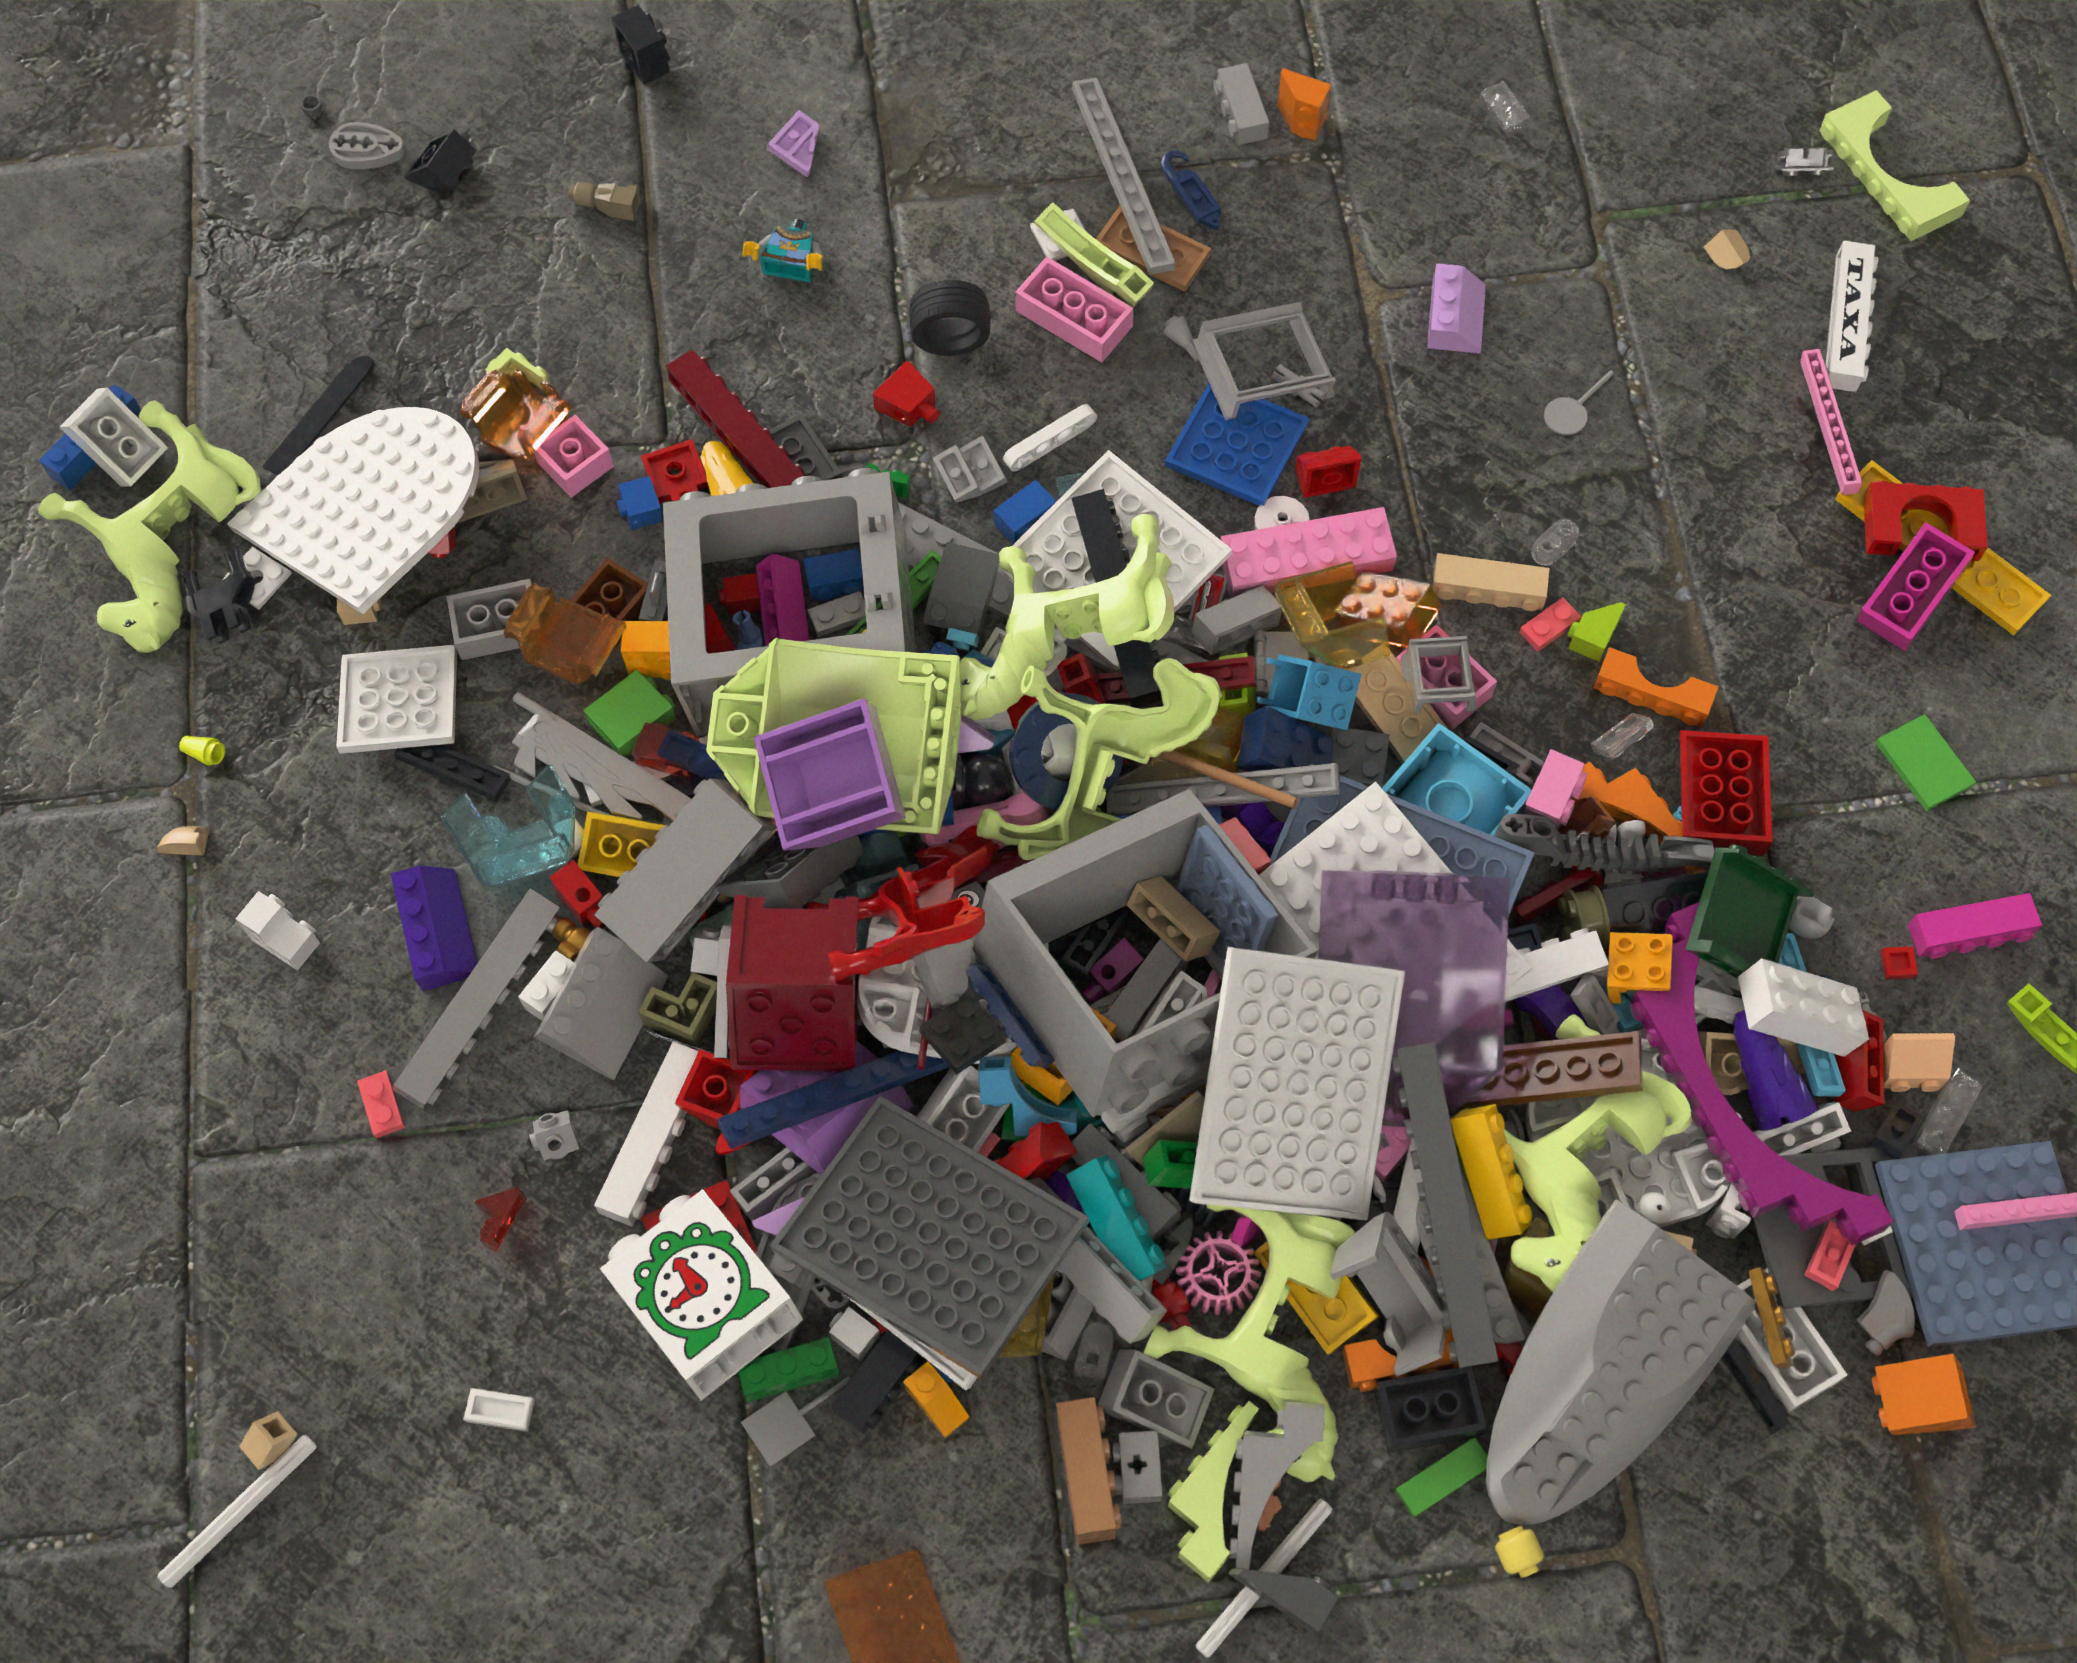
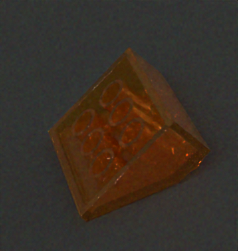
M918 1549L850 1570L823 1581L852 1663H960Z

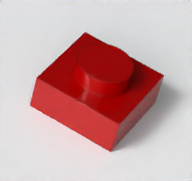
M1913 946L1886 947L1880 951L1885 980L1916 978L1918 970Z

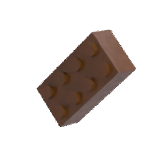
M607 557L537 638L542 655L587 683L622 642L623 621H639L648 583Z

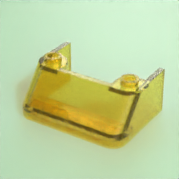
M1352 561L1285 579L1275 585L1276 600L1299 645L1331 666L1349 670L1355 666L1391 657L1384 616L1332 631H1327L1325 627L1326 624L1335 618V607L1359 601L1354 563Z

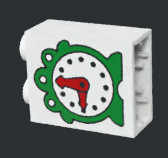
M703 1189L692 1198L688 1195H682L670 1201L660 1213L659 1220L661 1222L641 1237L637 1234H632L617 1242L609 1252L608 1258L610 1261L600 1268L701 1401L803 1320L790 1296Z

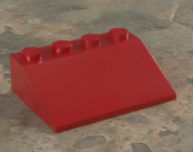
M1681 730L1682 837L1710 840L1713 842L1714 848H1729L1730 845H1739L1747 848L1750 855L1764 856L1773 842L1769 737L1763 735Z

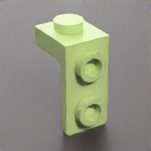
M508 348L497 358L493 359L485 369L490 385L497 390L516 372L548 393L551 390L548 380L549 375L540 366L534 367L522 354H515Z

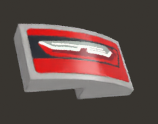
M1213 573L1197 589L1199 595L1193 600L1188 624L1193 625L1195 614L1200 610L1208 609L1223 601L1228 581L1227 576Z

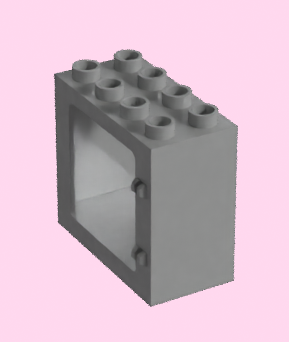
M860 468L849 473L846 478L823 480L816 476H803L795 479L788 486L767 488L760 484H746L739 487L735 493L716 496L694 491L684 494L679 501L663 503L671 685L696 737L708 735L713 692L721 685L725 686L737 675L736 672L753 657L757 658L769 647L707 653L702 575L703 563L860 542L867 630L860 634L801 642L917 653L906 530L890 472L880 473L875 469ZM876 598H881L884 610H877Z
M1190 789L987 882L982 909L985 911V926L975 935L972 950L983 966L991 969L1055 1059L1053 1063L1092 1117L1112 1107L1116 1109L1118 1114L1128 1113L1144 1102L1149 1095L1148 1089L1165 1081L1170 1088H1175L1190 1080L1199 1070V1063L1211 1057L1221 992L1116 1044L1044 944L1126 906L1137 882L1162 876L1177 890L1198 828L1208 825L1213 833L1221 838L1224 847L1231 856H1234L1239 861L1242 870L1249 878L1255 881L1261 894L1275 907L1278 916L1263 952L1314 959L1318 952L1315 945ZM1212 949L1210 954L1204 957L1223 981L1225 964Z

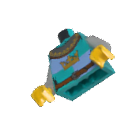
M794 219L791 227H775L773 233L767 235L759 243L745 242L742 257L752 256L754 261H757L758 257H760L762 274L811 282L812 268L822 271V264L825 260L819 243L813 240V233L806 230L807 223L801 219Z

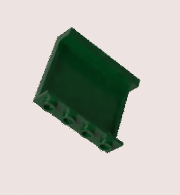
M1730 845L1729 848L1716 847L1685 950L1738 979V976L1760 959L1775 963L1779 962L1797 897H1813L1814 893L1803 887V882L1786 877L1785 871L1766 865L1767 861L1765 859L1748 854L1747 848L1739 845Z

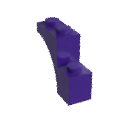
M1264 802L1220 806L1221 818L1230 820L1236 817L1248 829L1253 839L1267 852L1270 858L1285 823L1275 821Z

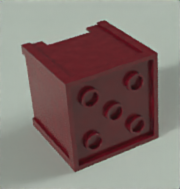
M735 895L726 975L731 1070L846 1071L855 1067L858 1026L857 992L860 974L850 975L845 980L836 982L827 952L835 950L843 952L856 951L858 897L846 896V899L829 898L828 909L764 908V897Z

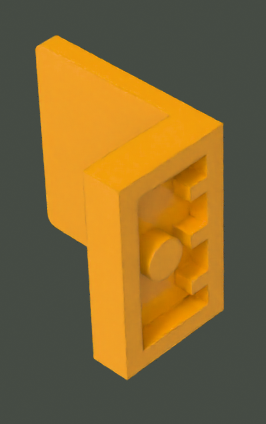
M1610 932L1607 980L1610 1003L1621 1004L1622 992H1627L1628 990L1669 991L1671 989L1673 943L1671 934Z

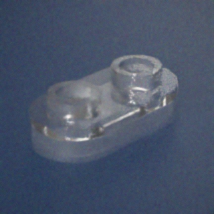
M1568 519L1556 521L1535 540L1531 550L1533 559L1541 565L1555 563L1576 544L1579 536L1577 524ZM1543 546H1549L1551 549L1546 550Z

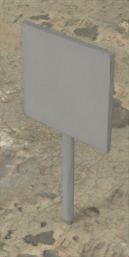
M850 1377L844 1378L800 1410H798L785 1391L741 1422L770 1467L816 1436L802 1415L847 1385L851 1380Z

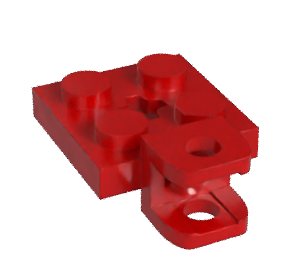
M693 439L641 455L642 463L647 476L651 478L659 504L669 500L679 501L686 493L709 488L707 476ZM677 468L678 471H681L677 475H670L672 473L671 469Z

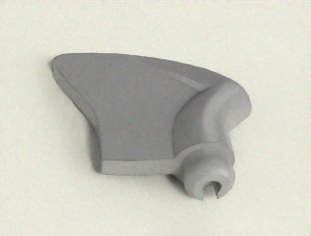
M1890 1270L1883 1272L1871 1304L1857 1319L1871 1338L1866 1342L1865 1346L1875 1356H1879L1884 1349L1887 1350L1898 1339L1911 1338L1914 1334L1915 1316L1909 1293L1901 1280Z

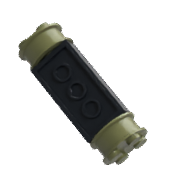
M1710 867L1602 885H1590L1588 890L1580 892L1566 889L1563 897L1558 898L1557 901L1559 912L1563 915L1564 927H1562L1563 941L1571 939V933L1588 928L1589 932L1597 931L1603 950H1605L1610 945V932L1666 934L1665 925L1672 913L1700 902Z

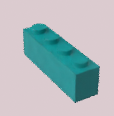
M1107 1154L1093 1159L1067 1174L1066 1177L1086 1216L1089 1217V1222L1098 1239L1141 1282L1167 1268L1164 1263V1254L1161 1248L1154 1244L1149 1234L1150 1229L1147 1221L1139 1215L1134 1205L1135 1199L1132 1192L1124 1186L1119 1176L1120 1170L1118 1165Z

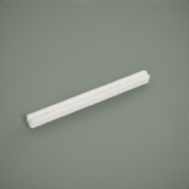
M301 1436L158 1574L159 1580L165 1586L173 1587L316 1449L315 1443L308 1436Z
M1318 1499L1258 1571L1280 1574L1332 1511L1331 1506L1326 1501ZM1245 1586L1198 1641L1196 1648L1204 1656L1210 1657L1260 1596Z

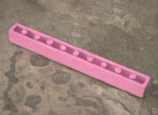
M1820 349L1803 351L1800 363L1841 494L1859 493L1862 481Z
M2077 1193L1964 1205L1955 1210L1954 1213L1959 1230L2077 1217Z

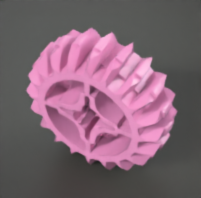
M1217 1231L1216 1239H1212L1211 1234L1205 1232V1242H1202L1198 1237L1193 1238L1194 1247L1187 1246L1185 1250L1186 1255H1182L1179 1263L1183 1266L1176 1268V1275L1183 1277L1178 1280L1177 1284L1181 1288L1188 1287L1184 1290L1186 1298L1194 1296L1191 1302L1193 1308L1197 1307L1200 1302L1203 1303L1202 1313L1204 1314L1208 1312L1209 1307H1214V1315L1219 1316L1221 1307H1224L1226 1313L1231 1315L1233 1312L1232 1304L1237 1309L1242 1310L1244 1308L1242 1299L1251 1302L1253 1295L1250 1291L1258 1290L1259 1284L1253 1280L1260 1279L1261 1272L1254 1270L1259 1266V1260L1249 1259L1254 1254L1253 1248L1243 1251L1239 1244L1233 1243V1233L1228 1235V1240L1222 1239V1231ZM1219 1251L1230 1254L1238 1263L1235 1260H1224L1221 1258ZM1207 1253L1209 1265L1204 1269H1200V1273L1193 1274L1192 1268L1195 1262ZM1214 1264L1216 1268L1221 1269L1220 1272L1222 1270L1225 1271L1222 1283L1220 1278H1216V1275L1212 1276ZM1243 1272V1283L1237 1290L1229 1294V1279L1236 1277L1237 1273ZM1198 1284L1214 1287L1218 1295L1205 1292Z

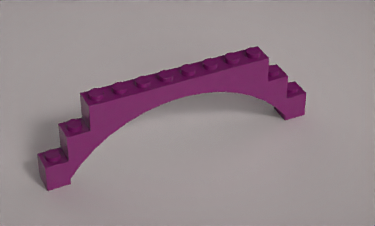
M1699 903L1672 913L1665 925L1666 934H1671L1673 943H1675L1672 945L1671 989L1669 991H1636L1630 1003L1631 1012L1637 1021H1641L1645 1028L1646 1038L1650 1046L1655 1047L1661 1056L1660 1061L1664 1071L1667 1074H1671L1676 1087L1685 1095L1690 1105L1693 1122L1698 1128H1702L1707 1137L1706 1142L1709 1150L1713 1155L1718 1156L1723 1165V1174L1728 1182L1734 1184L1743 1209L1748 1210L1752 1218H1755L1786 1204L1791 1221L1794 1224H1798L1802 1232L1836 1218L1839 1232L1844 1238H1848L1851 1245L1886 1231L1894 1221L1877 1193L1867 1196L1845 1190L1822 1181L1794 1166L1758 1138L1735 1113L1721 1093L1706 1063L1695 1020L1694 989L1700 958L1685 950Z

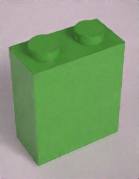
M636 669L583 711L588 724L615 752L627 758L676 720L673 710L675 704L667 694L661 695L656 690L658 687L649 675L644 677Z

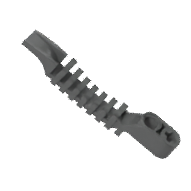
M1507 814L1502 818L1494 834V837L1535 852V855L1549 856L1550 866H1558L1561 861L1564 868H1571L1573 865L1577 866V869L1580 870L1590 867L1591 871L1604 869L1605 872L1611 873L1613 870H1618L1619 873L1624 874L1627 871H1632L1633 874H1640L1641 871H1644L1647 875H1654L1655 872L1666 873L1683 866L1710 867L1715 853L1712 841L1690 837L1664 836L1659 847L1657 834H1650L1645 848H1643L1642 837H1635L1631 847H1628V839L1621 838L1617 846H1614L1613 838H1607L1604 845H1601V837H1593L1591 843L1588 844V834H1581L1576 842L1575 830H1568L1566 835L1560 834L1551 819L1538 815Z

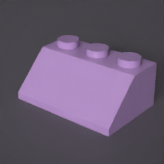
M1436 263L1432 282L1427 348L1481 353L1486 284L1464 266Z

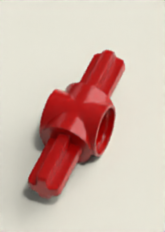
M1153 1278L1152 1288L1154 1291L1151 1294L1167 1310L1160 1322L1170 1324L1172 1330H1176L1184 1325L1192 1327L1186 1316L1190 1312V1305L1181 1286L1175 1282L1170 1283L1169 1278L1161 1285Z

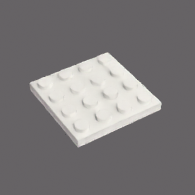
M455 645L342 655L337 750L339 754L455 743L457 649Z

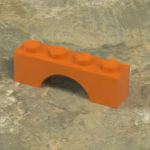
M1609 647L1593 688L1600 690L1601 693L1607 696L1625 699L1632 705L1650 708L1660 715H1669L1680 719L1687 725L1703 727L1719 686L1694 677H1690L1686 682L1676 687L1654 685L1640 673L1635 656Z
M1447 1329L1442 1358L1399 1376H1396L1394 1373L1396 1356L1385 1351L1376 1339L1344 1345L1342 1355L1350 1388H1359L1360 1392L1374 1390L1377 1382L1458 1368V1361H1451L1448 1342H1454L1452 1329Z

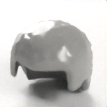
M1798 896L1789 929L1805 939L1821 938L1827 934L1835 920L1832 918V908L1815 897Z

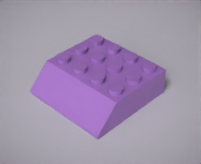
M863 698L754 737L779 838L784 851L823 847L906 818L877 709L867 699Z
M857 1041L855 1067L879 1059ZM760 1070L740 1086V1109L844 1071ZM900 1085L778 1131L772 1135L822 1175L879 1096L907 1112L912 1111L914 1105L903 1086Z

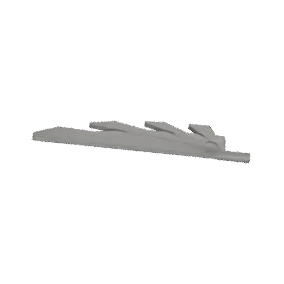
M517 692L514 695L513 702L534 714L512 741V744L520 748L514 765L534 778L536 777L537 758L551 766L559 792L578 801L581 799L570 779L571 777L591 786L612 814L640 821L643 820L642 815L625 799L652 805L672 821L676 819L674 816L676 810L683 803H689L692 800L687 795L522 693Z

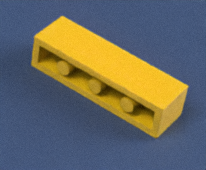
M1496 1104L1463 1110L1452 1117L1450 1122L1486 1240L1520 1235L1532 1225V1212L1523 1196L1522 1179L1516 1173L1513 1163V1149L1507 1143L1505 1137L1504 1119L1498 1113Z

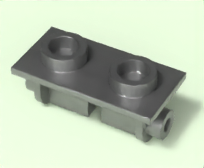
M1827 147L1808 148L1807 158H1803V148H1784L1783 151L1778 152V161L1782 162V164L1775 165L1776 169L1783 171V175H1799V171H1809L1808 174L1824 175L1825 170H1834V167L1827 165V162L1832 160L1833 153Z

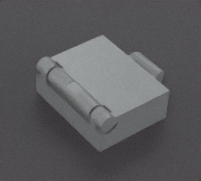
M1263 630L1254 632L1253 656L1256 659L1257 673L1256 699L1257 696L1268 699L1276 665L1266 663L1267 657L1278 659L1280 654L1325 664V657L1323 655L1310 652L1311 639L1308 638V632H1266Z

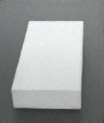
M471 1388L463 1420L470 1423L528 1432L535 1400L530 1397Z

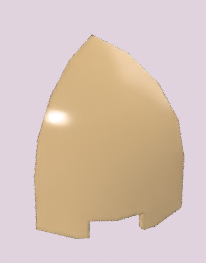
M1721 230L1704 246L1710 258L1719 267L1725 269L1739 268L1750 259L1749 249L1737 230Z
M202 826L177 827L164 835L157 847L158 853L204 856L209 829Z

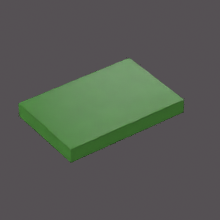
M1925 714L1878 738L1875 742L1925 811L1940 805L1976 784L1974 778Z

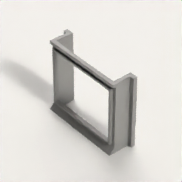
M1301 302L1203 321L1198 338L1192 340V345L1225 420L1236 418L1240 403L1319 387L1321 391L1326 393L1324 399L1335 396L1333 387L1336 379L1332 377L1303 315ZM1290 321V326L1313 376L1239 391L1215 336Z

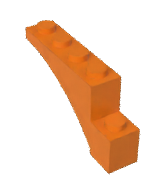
M1591 762L1584 765L1583 772L1587 773L1586 781L1579 799L1572 798L1575 801L1573 812L1592 796L1600 801L1614 820L1622 823L1632 820L1643 821L1646 827L1645 835L1649 837L1650 834H1657L1659 845H1661L1664 836L1682 837V822L1674 818L1669 811L1666 801L1662 797L1657 796L1652 789L1649 779L1645 775H1641L1636 767L1607 784L1606 778L1600 769L1595 768ZM1683 866L1685 870L1701 868V866Z

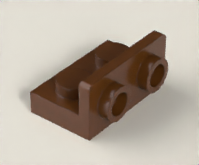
M1590 796L1570 816L1567 825H1562L1558 832L1566 835L1568 830H1575L1576 842L1581 834H1588V844H1590L1593 837H1601V840L1606 838L1610 833V829L1617 822L1596 797Z

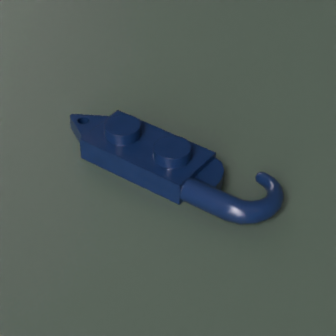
M1181 151L1166 153L1161 159L1160 166L1162 172L1172 184V189L1198 225L1204 224L1218 231L1221 207L1197 173L1191 170L1175 172L1170 165V160L1173 158H1182L1185 161H1189V157Z

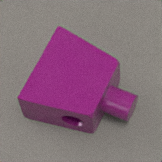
M1123 938L1091 968L1090 974L1094 981L1081 992L1091 1004L1097 1002L1105 994L1108 996L1126 986L1144 962V959Z

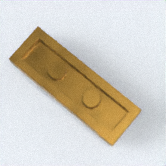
M1761 1267L1748 1270L1773 1365L1779 1369L1792 1367L1791 1357L1795 1356V1350L1790 1337L1785 1338L1782 1325H1786V1317L1782 1307L1776 1305L1774 1294L1778 1293L1776 1281L1772 1274L1768 1275V1272Z

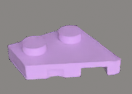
M798 110L768 143L767 150L808 177L814 156L819 124Z

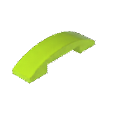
M2028 983L2007 1002V1005L2024 1028L2051 1055L2077 1074V1033L2049 1009L2052 1003Z

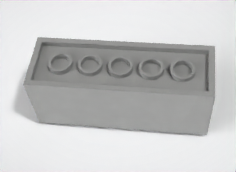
M709 778L708 781L706 779L701 781L693 791L695 796L689 803H683L674 814L676 819L670 826L665 825L656 834L655 839L657 841L650 849L647 847L636 858L638 864L633 870H627L618 879L617 884L619 886L612 894H606L598 903L600 909L595 913V916L647 963L662 961L667 958L721 894L716 886L750 860L777 828L768 817L754 815L744 798L726 780Z

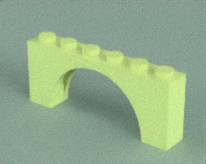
M1876 90L1827 113L1819 131L1822 137L1836 150L1837 155L1850 167L1853 174L1865 185L1869 194L1874 196L1880 203L1884 212L1894 220L1899 230L1910 241H1913L1962 217L1970 199L1955 182L1938 187H1918L1894 179L1879 167L1872 156L1869 137L1874 131L1885 125L1892 108Z

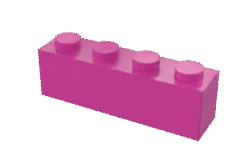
M772 553L756 565L765 646H769V643L776 637L799 642L808 641V624L799 561Z
M2030 893L1916 914L1908 924L1919 958L1930 956L1932 959L1943 957L1951 951L1959 950V953H1967L1983 945H1987L1988 948H1994L2010 940H2016L2017 943L2025 942L2032 939L2042 926Z

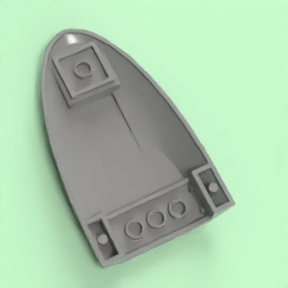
M1618 1200L1614 1201L1586 1241L1542 1311L1511 1374L1494 1421L1487 1458V1491L1497 1514L1504 1521L1512 1524L1532 1525L1557 1517L1595 1495L1625 1470L1660 1435L1711 1373L1757 1306L1751 1296L1658 1226Z

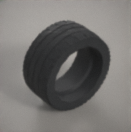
M943 280L921 287L911 297L909 307L910 331L913 342L923 351L939 356H956L978 349L989 338L991 327L989 303L986 293L977 285L961 280ZM958 317V318H955V319H943V318Z

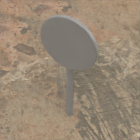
M1609 371L1578 401L1568 397L1552 400L1544 411V421L1548 428L1560 435H1574L1580 432L1587 422V411L1582 404L1612 377L1614 372Z

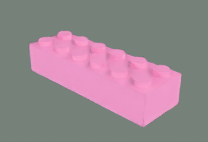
M1384 507L1221 536L1220 539L1232 549V555L1222 564L1224 575L1228 577L1227 587L1230 599L1261 585L1270 593L1389 572L1393 571L1397 559Z

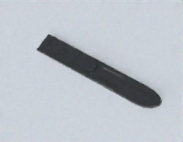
M357 357L340 371L264 463V469L278 476L309 448L367 377L373 366V359L371 357Z

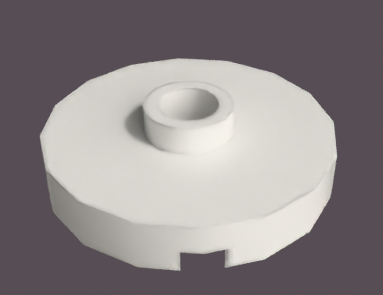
M1274 496L1269 498L1264 506L1260 505L1254 518L1255 530L1309 521V513L1304 505L1295 498ZM1283 517L1286 521H1280L1278 518Z

